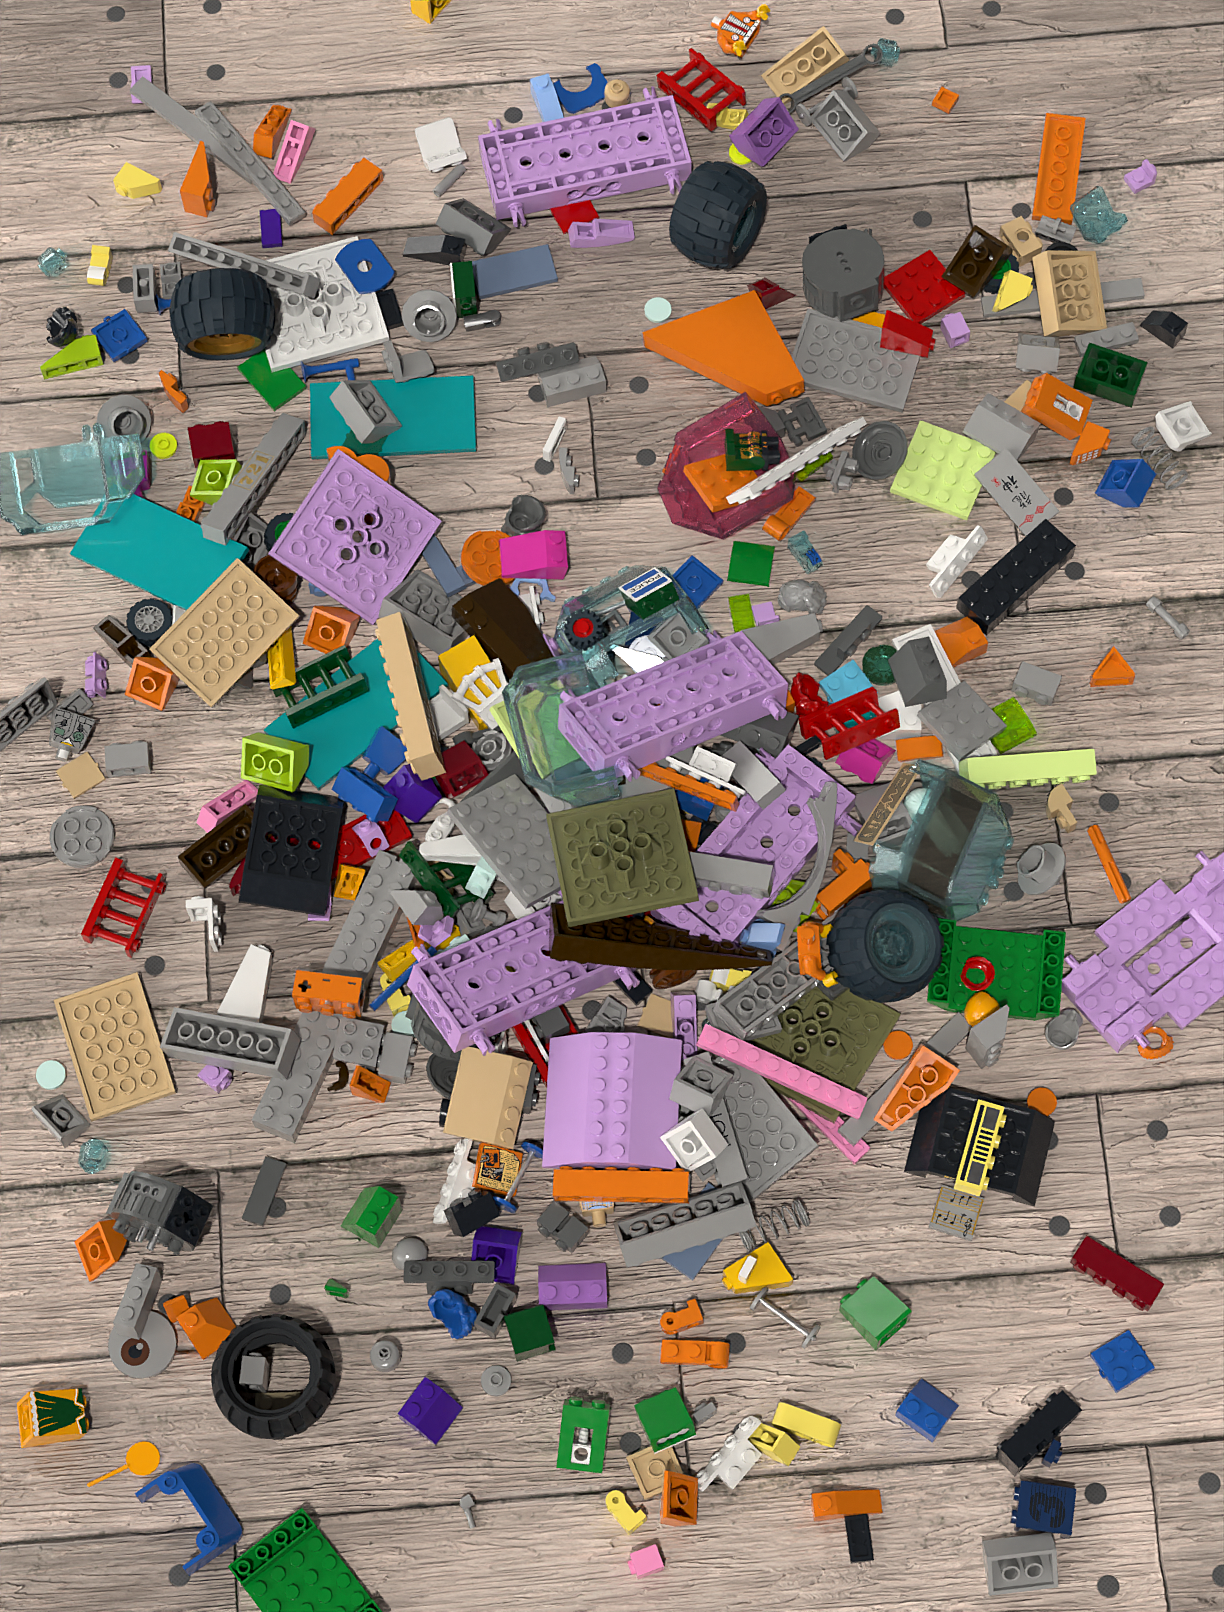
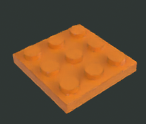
M725 454L684 465L683 472L712 513L741 505L738 501L729 504L726 497L758 478L753 470L726 471ZM763 490L761 495L744 503L767 497L768 490Z

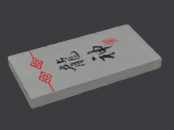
M1007 448L974 474L975 478L1025 537L1044 519L1049 521L1059 513L1056 506Z

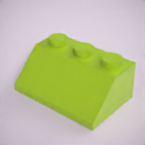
M259 732L242 737L241 778L294 792L309 765V745Z

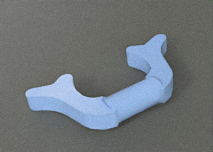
M515 578L512 586L509 587L519 597V584L523 582L538 584L542 587L540 600L547 599L555 602L556 597L549 591L546 579Z

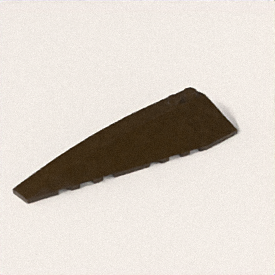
M500 578L468 593L452 605L451 616L470 637L473 635L476 637L482 649L492 661L499 658L503 673L521 692L557 676L560 677L567 690L571 689L528 608Z

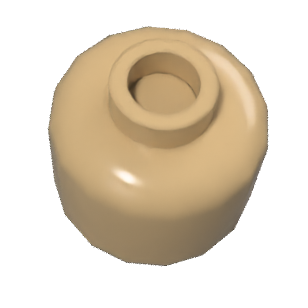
M619 79L608 82L604 90L606 104L611 108L627 105L630 101L629 85Z

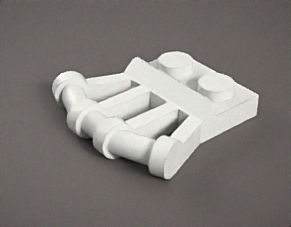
M499 658L493 659V662L474 667L472 673L462 677L460 686L451 696L455 701L474 710L490 730H494L499 725L489 709L493 705L517 695L506 682ZM496 670L501 687L498 689L485 673ZM478 678L493 693L488 698L474 684V681ZM468 687L480 700V705L463 697Z

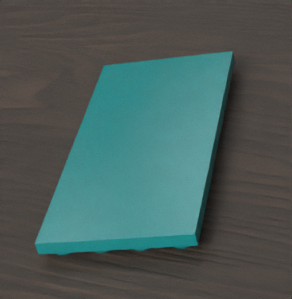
M473 375L412 378L406 382L398 383L394 379L370 380L402 425L400 429L376 443H361L350 426L346 424L341 413L334 407V403L329 397L341 382L310 383L312 460L328 459L326 449L333 446L347 447L357 457L366 454L398 456L476 452Z
M111 484L70 552V555L186 611L237 558L242 562L249 549L247 546L231 539L225 546L203 538L201 525Z
M378 638L347 662L354 676L359 673L362 674L369 692L294 729L285 712L263 729L267 735L309 745V765L304 776L318 791L338 776L341 767H349L364 754L378 727L383 726L390 733L398 727L396 716L399 714L398 710L395 711L392 704L394 693H391L387 681L390 680V677L386 675L383 663H386V660L382 658L379 646L382 643ZM416 650L429 701L440 693L439 686L444 685L447 688L448 683ZM338 669L330 676L335 685L347 680L341 669ZM322 682L313 690L317 695L327 690V687ZM307 695L298 701L297 704L309 699Z

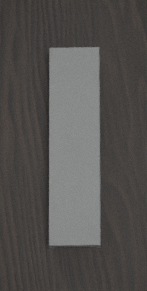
M843 907L820 924H831L834 918L836 917L837 913L841 909H843ZM820 934L822 970L828 974L833 972L834 968L829 966L827 956H829V946L826 945L827 938H823ZM868 936V945L872 939L870 936ZM797 941L773 958L772 966L761 967L717 1000L712 1011L738 1039L745 1041L814 989L818 982H820L809 975H800Z

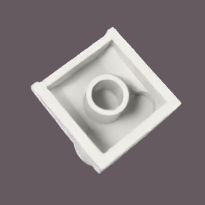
M1191 401L1159 411L1155 416L1158 431L1167 445L1174 451H1182L1187 445L1205 439L1212 434L1196 412Z

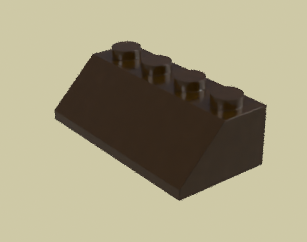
M246 804L177 856L184 870L204 889L246 857L254 814ZM272 834L267 835V836L265 837V839L268 840V839H270L273 835H272Z

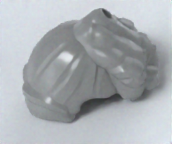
M802 579L792 580L782 584L779 590L778 604L787 612L798 610L808 611L809 614H822L827 604L826 592H824V588L817 581L809 583Z

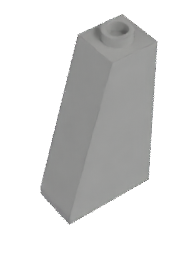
M815 613L741 631L773 666L819 641L820 632H823L821 620H817Z

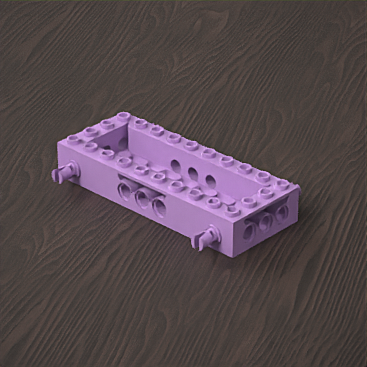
M651 86V95L647 88L643 89L645 101L503 131L499 119H496V128L492 120L488 122L490 133L479 135L478 141L480 157L496 219L512 217L514 227H518L517 218H519L522 226L526 224L524 214L666 184H669L671 194H674V185L678 192H680L682 188L680 181L687 180L691 174L692 162L673 95L657 98L655 87ZM640 136H646L648 137V140L645 142H641L638 140V138ZM602 144L609 145V148L607 150H601L599 146ZM563 152H568L570 156L568 158H562L560 157V154ZM528 160L531 164L529 166H522L521 162Z
M714 630L713 635L710 632L706 635L710 644L579 697H576L571 689H568V694L563 691L560 694V699L564 703L559 704L558 729L602 783L623 775L631 782L632 776L636 780L640 776V772L637 769L667 756H671L769 714H772L776 720H778L779 716L784 718L787 714L786 709H784L786 708L788 690L787 681L742 631L721 638L717 631Z
M789 744L776 759L763 748H760L759 753L762 756L757 753L754 756L780 781L786 791L764 810L748 794L746 797L743 796L739 801L740 805L737 811H730L695 853L772 865L775 877L770 898L763 897L762 899H757L749 894L734 895L729 891L720 890L716 892L709 890L708 887L699 886L697 888L699 901L651 910V915L664 925L688 930L689 935L699 937L700 934L708 935L711 941L720 942L722 939H725L740 947L739 939L743 929H747L753 921L760 919L755 916L757 911L768 909L780 893L789 885L790 881L795 878L817 852L818 833L813 815L806 804L808 799L812 798L815 800V798H818L825 782L837 783V804L833 832L838 826H842L855 837L857 835L855 829L860 831L863 827L848 815L855 807L856 796ZM796 806L800 809V813L797 816H791L788 813V809ZM769 838L773 841V845L770 848H764L761 845V841ZM711 902L716 903L718 910L713 913L708 912L706 905Z
M550 906L433 957L430 956L423 944L420 945L419 949L417 946L414 947L411 953L419 963L413 965L407 986L454 1053L476 1044L482 1055L486 1056L487 1051L492 1053L495 1050V1046L489 1040V1037L619 978L622 979L628 990L631 989L632 985L635 988L640 983L633 973L636 968L592 963L579 964L575 961L567 960L556 961L555 959H550V956H545L541 951H549ZM512 966L516 971L509 972L505 967ZM468 983H476L479 988H471Z

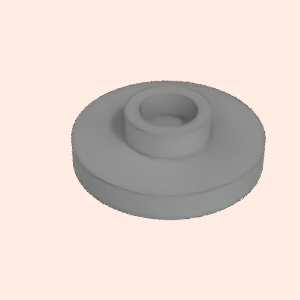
M491 1366L483 1372L481 1386L488 1395L501 1396L509 1390L511 1376L504 1367Z

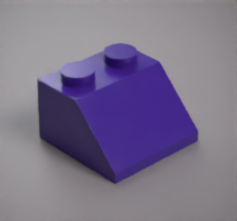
M411 764L404 765L383 787L398 798L394 810L415 823H418L442 798L432 779L421 780L418 774L413 773Z
M484 1226L478 1228L473 1238L471 1261H494V1282L514 1285L522 1232Z
M424 1377L398 1412V1417L434 1445H437L463 1410V1407L442 1388Z

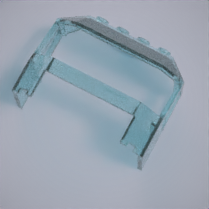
M95 423L93 425L94 440H92L91 428L87 424L82 427L81 431L83 442L0 453V517L6 522L11 523L21 535L110 523L125 499L132 497L146 475L139 433L103 437L102 425ZM29 457L33 482L20 492L15 460ZM36 493H39L56 509L104 502L102 510L95 517L40 524L23 510Z
M634 565L631 568L629 566L622 568L618 571V575L612 578L608 576L602 579L600 585L594 588L593 586L587 587L580 596L576 598L571 596L566 599L561 608L554 639L586 693L606 686L605 680L610 676L616 678L619 675L606 654L608 651L673 615L679 613L692 634L698 632L696 629H700L706 636L709 628L692 600L666 567ZM654 567L672 580L680 597L678 601L644 620L640 618L598 641L582 655L567 640L564 633V623L567 624V617H572L571 613L577 614V610L580 609L584 612L585 609L589 610L620 593L618 587ZM562 640L577 660V665L571 657L570 653L568 652L567 648L563 644Z

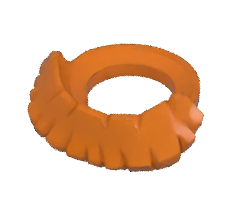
M1150 1027L1143 1035L1146 1036L1149 1033L1160 1035L1162 1038L1161 1047L1151 1049V1047L1146 1046L1143 1049L1140 1044L1137 1046L1139 1054L1143 1058L1158 1059L1171 1052L1174 1041H1172L1173 1037L1168 1036L1163 1029Z

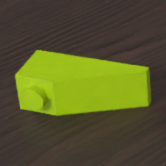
M96 334L85 335L75 339L42 364L40 369L44 380L104 365Z

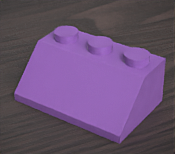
M779 97L767 98L762 100L729 137L738 152L762 167L799 128Z
M606 1263L538 1266L539 1305L543 1304L545 1311L608 1308Z

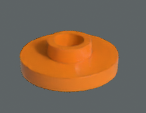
M903 1031L891 1032L883 1044L886 1055L894 1060L907 1058L913 1048L911 1037Z
M1036 1088L1030 1092L1027 1098V1107L1029 1109L1036 1110L1046 1117L1055 1111L1057 1099L1051 1090Z

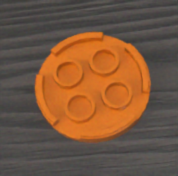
M480 530L473 533L465 541L461 551V564L466 574L482 586L498 578L506 585L511 584L515 578H502L499 545L500 539L511 536L498 530L496 532H481Z

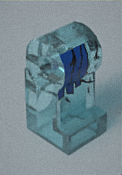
M805 531L788 539L787 548L806 574H810L823 566L819 554L808 540V535Z

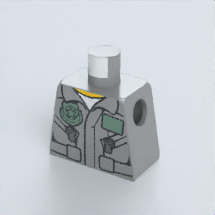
M56 707L52 713L49 745L58 748L55 758L59 761L67 762L70 752L78 754L95 720Z

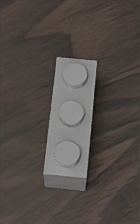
M139 1263L135 1264L113 1321L118 1335L140 1339L162 1281L157 1267Z

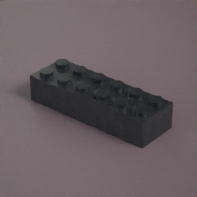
M1044 519L958 598L956 609L965 617L978 624L982 632L987 636L1074 556L1076 545L1047 519Z

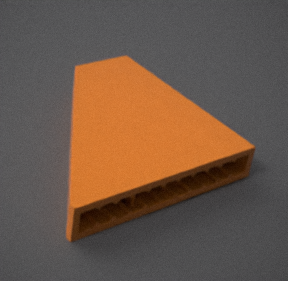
M755 290L642 332L645 348L765 406L778 404L782 400L796 397L805 392L804 379Z

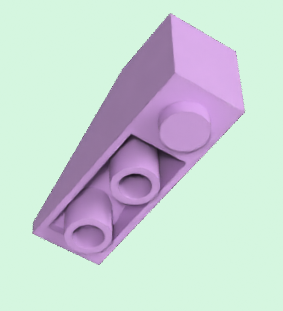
M693 991L670 992L673 1039L682 1040L681 1061L697 1055L696 994Z

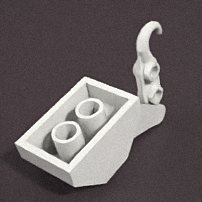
M441 798L436 804L444 803L449 808L456 805L449 798ZM447 812L438 816L427 831L425 842L419 846V852L426 861L476 866L482 857L481 854L464 834L448 837L454 827V822L447 815ZM497 875L496 879L503 882Z

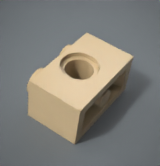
M1022 216L1000 227L999 237L1003 243L1013 249L1012 255L1017 258L1019 267L1033 261L1032 257L1041 253L1043 247L1041 239L1034 235L1028 221L1025 222Z

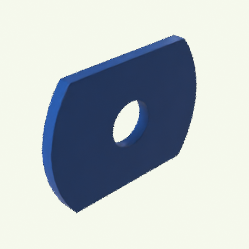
M361 239L347 244L335 258L336 263L358 294L373 293L384 288L395 275L394 270L372 239ZM362 261H368L372 264V268L367 272H362L358 269V264Z

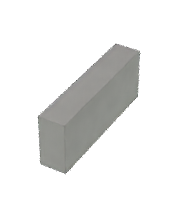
M738 741L721 756L737 764L732 778L762 810L786 791L780 781L741 741Z

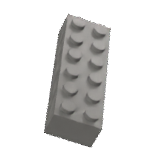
M174 1007L160 1048L169 1058L287 1080L301 1039L289 1028Z
M742 1182L689 1198V1204L673 1203L613 1223L627 1268L639 1266L643 1262L661 1259L665 1255L682 1252L687 1248L696 1245L701 1246L709 1241L718 1238L723 1239L731 1234L745 1232L750 1228L756 1227L752 1209Z

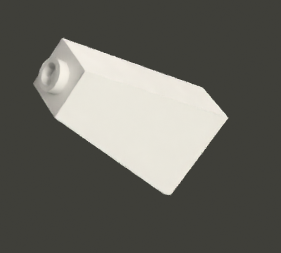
M252 944L250 945L217 1012L218 1016L256 1023L263 1022L273 962L268 948L262 945L257 947Z

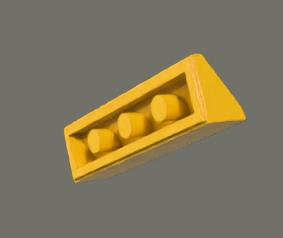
M290 626L267 650L270 688L272 690L296 684L292 626Z
M453 923L451 936L434 948L437 951L440 949L444 950L455 937H461L459 927ZM413 939L377 962L378 966L392 982L417 960L411 953L415 947ZM427 942L423 943L426 950L431 946Z

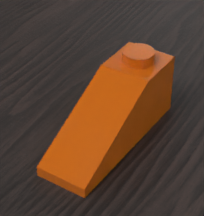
M880 1490L830 1491L813 1493L811 1495L814 1522L840 1519L849 1515L883 1513Z

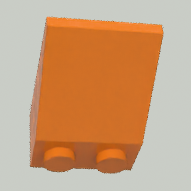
M200 141L181 186L180 194L185 212L208 217L209 212L213 211L215 207V199L213 197L205 144L203 141Z

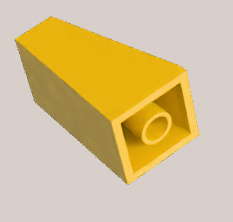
M474 635L438 656L440 673L453 692L457 691L462 682V677L472 673L474 667L490 663ZM496 670L485 673L499 689L501 685ZM480 678L474 681V684L486 698L493 694ZM468 687L463 697L480 705V700ZM468 708V715L478 730L487 729L488 727L475 711Z

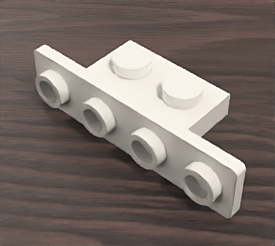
M977 525L966 539L950 534L926 563L929 570L938 573L929 584L936 598L940 599L988 540L981 526Z
M697 746L689 765L669 756L665 759L670 763V768L679 772L681 769L689 771L688 775L700 781L702 777L709 780L708 783L713 784L717 789H720L721 786L735 793L737 798L740 795L744 797L747 795L745 790L729 784L737 764Z
M462 1139L454 1148L455 1156L447 1169L448 1177L446 1183L441 1188V1198L433 1213V1223L437 1225L447 1222L444 1210L449 1208L452 1202L462 1200L468 1197L469 1192L478 1189L472 1187L476 1164L467 1161L472 1140Z
M749 1416L743 1419L739 1424L738 1430L725 1440L722 1449L710 1458V1463L706 1468L697 1473L695 1477L698 1478L699 1491L703 1492L716 1476L730 1489H734L762 1456L748 1440L761 1424L758 1418Z

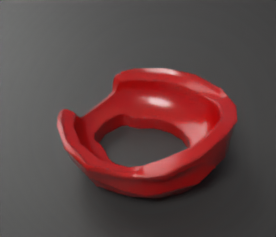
M976 956L966 961L960 977L965 986L970 990L982 991L993 983L995 970L990 961L984 957ZM977 968L982 970L985 974V980L980 984L972 983L966 977L968 969Z

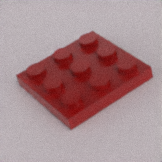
M931 250L926 251L884 277V289L910 320L919 324L924 323L963 299L966 294L963 290L941 277L946 268Z

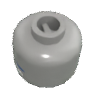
M380 1341L372 1347L370 1359L376 1370L390 1372L398 1366L400 1353L393 1342Z

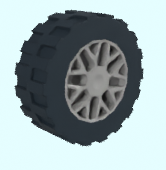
M154 598L142 599V601L136 602L130 608L129 613H127L126 624L128 631L137 642L145 647H152L172 626L173 616L170 608L168 609V606L162 603L161 600H154Z

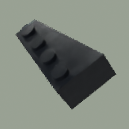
M1063 1390L1059 1394L1055 1392L1051 1394L1045 1401L1047 1403L1046 1406L1042 1409L1038 1407L1029 1416L1030 1420L1025 1425L1021 1423L1013 1431L1014 1435L1009 1440L1005 1439L996 1448L998 1452L995 1457L1014 1477L1080 1415L1082 1409Z

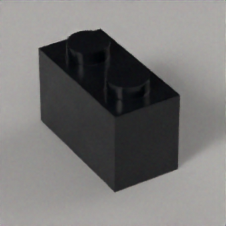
M481 1189L472 1190L468 1193V1197L452 1202L450 1207L444 1210L453 1234L460 1237L467 1236L500 1216L491 1193Z

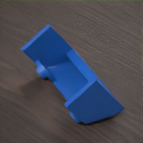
M190 1463L165 1472L134 1493L143 1504L160 1491L166 1495H174L183 1489L207 1525L196 1537V1544L201 1553L182 1566L189 1576L235 1545L243 1536V1529L202 1466L197 1463Z

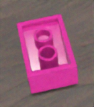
M543 530L499 540L502 578L564 579L568 569L565 531Z

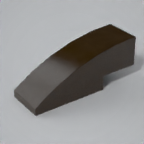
M110 615L93 627L106 644L131 668L135 657L152 658L149 651L137 642L134 636Z

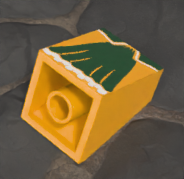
M82 1388L28 1392L17 1402L21 1448L81 1439L89 1429L88 1418H85L84 1413L86 1397L82 1394Z

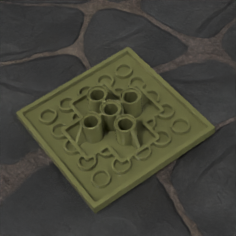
M674 788L546 814L568 927L699 901Z
M816 986L777 1016L782 1027L781 1033L745 1042L855 1091L885 1040L898 1022L901 1014L882 1003L865 1000L850 992V988L831 1001ZM825 1012L828 1016L820 1018L817 1016V1013ZM793 1018L798 1023L795 1025H791L787 1023V1020ZM810 1029L816 1031L817 1034L814 1036H810L806 1034L805 1031H809ZM831 1040L836 1045L829 1047L824 1042ZM801 1047L805 1049V1052L799 1054L794 1049ZM762 1076L772 1089L833 1124L841 1114L840 1111Z

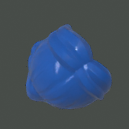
M449 1289L435 1292L428 1300V1306L433 1317L444 1323L452 1339H461L470 1334L477 1318L475 1309L469 1306L461 1295Z

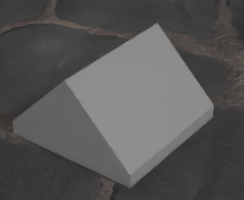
M62 1094L37 1104L31 1109L36 1118L65 1149L90 1127V1123Z

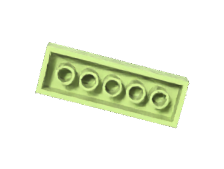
M1094 749L966 758L958 762L961 788H967V791H978L985 788V786H988L989 790L1001 789V787H1006L1008 784L1010 788H1019L1027 785V783H1030L1031 787L1043 786L1048 781H1051L1052 785L1064 784V782H1070L1069 780H1072V783H1084L1091 780L1090 777L1097 775Z

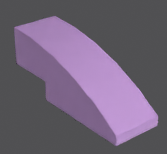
M594 219L592 223L572 222L568 229L570 248L610 246L635 239L633 223L628 220Z

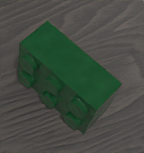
M1089 342L1073 388L1132 408L1148 362Z

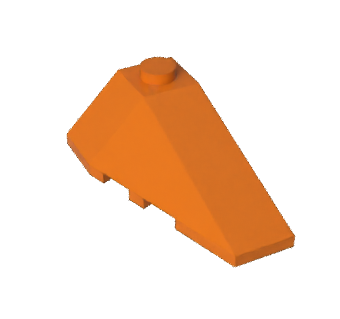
M920 1044L873 1119L891 1132L912 1117L913 1114L947 1090L960 1070L923 1044Z

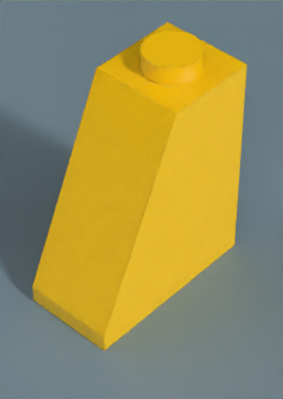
M769 1242L724 1269L722 1275L724 1278L721 1279L728 1291L732 1289L734 1294L761 1291L764 1287L768 1289L789 1287L793 1284V1278ZM752 1256L757 1259V1262L745 1284L739 1281L738 1276L747 1257Z

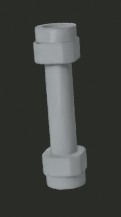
M1153 596L1146 603L1148 609L1152 613L1156 612L1174 629V634L1182 640L1190 633V630L1184 623L1180 624L1162 607L1163 602L1159 598Z

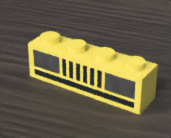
M978 1099L954 1185L955 1190L980 1196L982 1190H987L990 1178L985 1176L987 1169L992 1170L995 1157L991 1156L993 1148L998 1149L1001 1136L997 1135L999 1127H1004L1007 1115L1003 1114V1106Z

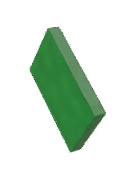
M265 349L237 367L238 371L274 412L307 389L306 385L291 368L272 372Z

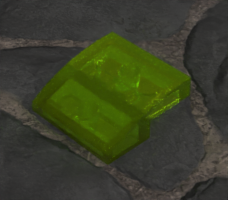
M1015 697L992 708L995 714L1007 725L1003 732L990 740L1000 754L1037 736L1032 722Z

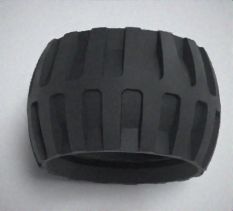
M285 1314L259 1315L252 1317L251 1320L242 1325H237L220 1344L211 1371L213 1395L222 1414L237 1429L259 1439L281 1440L306 1431L325 1413L332 1400L336 1382L335 1363L326 1341L306 1322L298 1318L286 1316ZM284 1344L295 1347L307 1357L310 1365L309 1382L302 1395L291 1405L277 1410L257 1409L246 1403L239 1395L238 1376L241 1370L242 1356H249V1353L265 1345Z

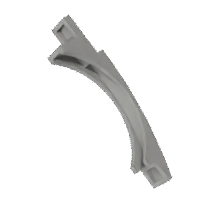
M825 782L819 797L815 798V800L809 798L806 803L813 815L818 833L817 856L807 881L787 901L768 909L758 910L755 915L768 923H782L785 925L781 943L774 949L775 951L784 952V949L788 948L791 942L790 936L800 923L799 916H809L822 883L833 837L837 804V783Z

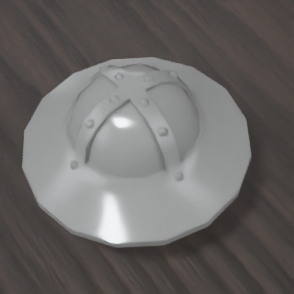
M430 289L417 291L411 295L403 305L402 311L403 324L409 334L418 340L426 342L439 341L448 336L455 326L457 316L455 306L449 297L440 291Z
M118 395L111 397L102 405L97 414L96 426L100 437L106 444L115 449L126 450L138 446L145 440L150 431L151 417L148 408L141 400L131 395Z
M1045 843L1040 846L1033 845L1021 856L1017 862L1018 883L1022 891L1028 895H1039L1047 892L1051 887L1059 885L1066 866V854L1063 848L1056 843Z

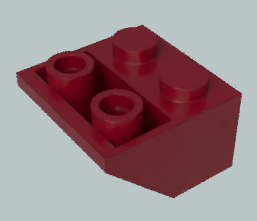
M217 421L213 424H196L193 427H187L195 468H198L200 460L236 459L229 421Z
M463 740L441 752L446 773L437 775L435 778L446 798H454L479 784L489 774L480 758Z

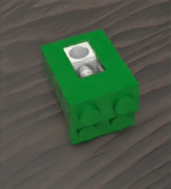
M579 1397L565 1399L556 1468L602 1474L608 1424L611 1415L610 1404H606L603 1400L586 1402ZM576 1427H578V1428L580 1427V1428H581V1429L578 1431V1433H579V1435H578V1436H579V1439H578V1440H574V1439H575V1430H576ZM588 1429H593L592 1442H588V1436H590L588 1435L590 1432ZM584 1448L588 1454L580 1456L577 1454L576 1449Z

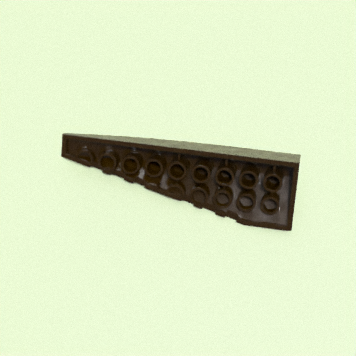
M550 904L549 956L550 959H555L556 961L567 960L575 961L579 964L592 963L658 970H722L772 966L773 961L770 950L745 944L737 947L734 943L722 939L720 942L709 940L708 935L700 934L699 937L689 935L688 930L655 922L651 926L642 921L643 919L638 918L630 921L617 917L568 927L564 904Z

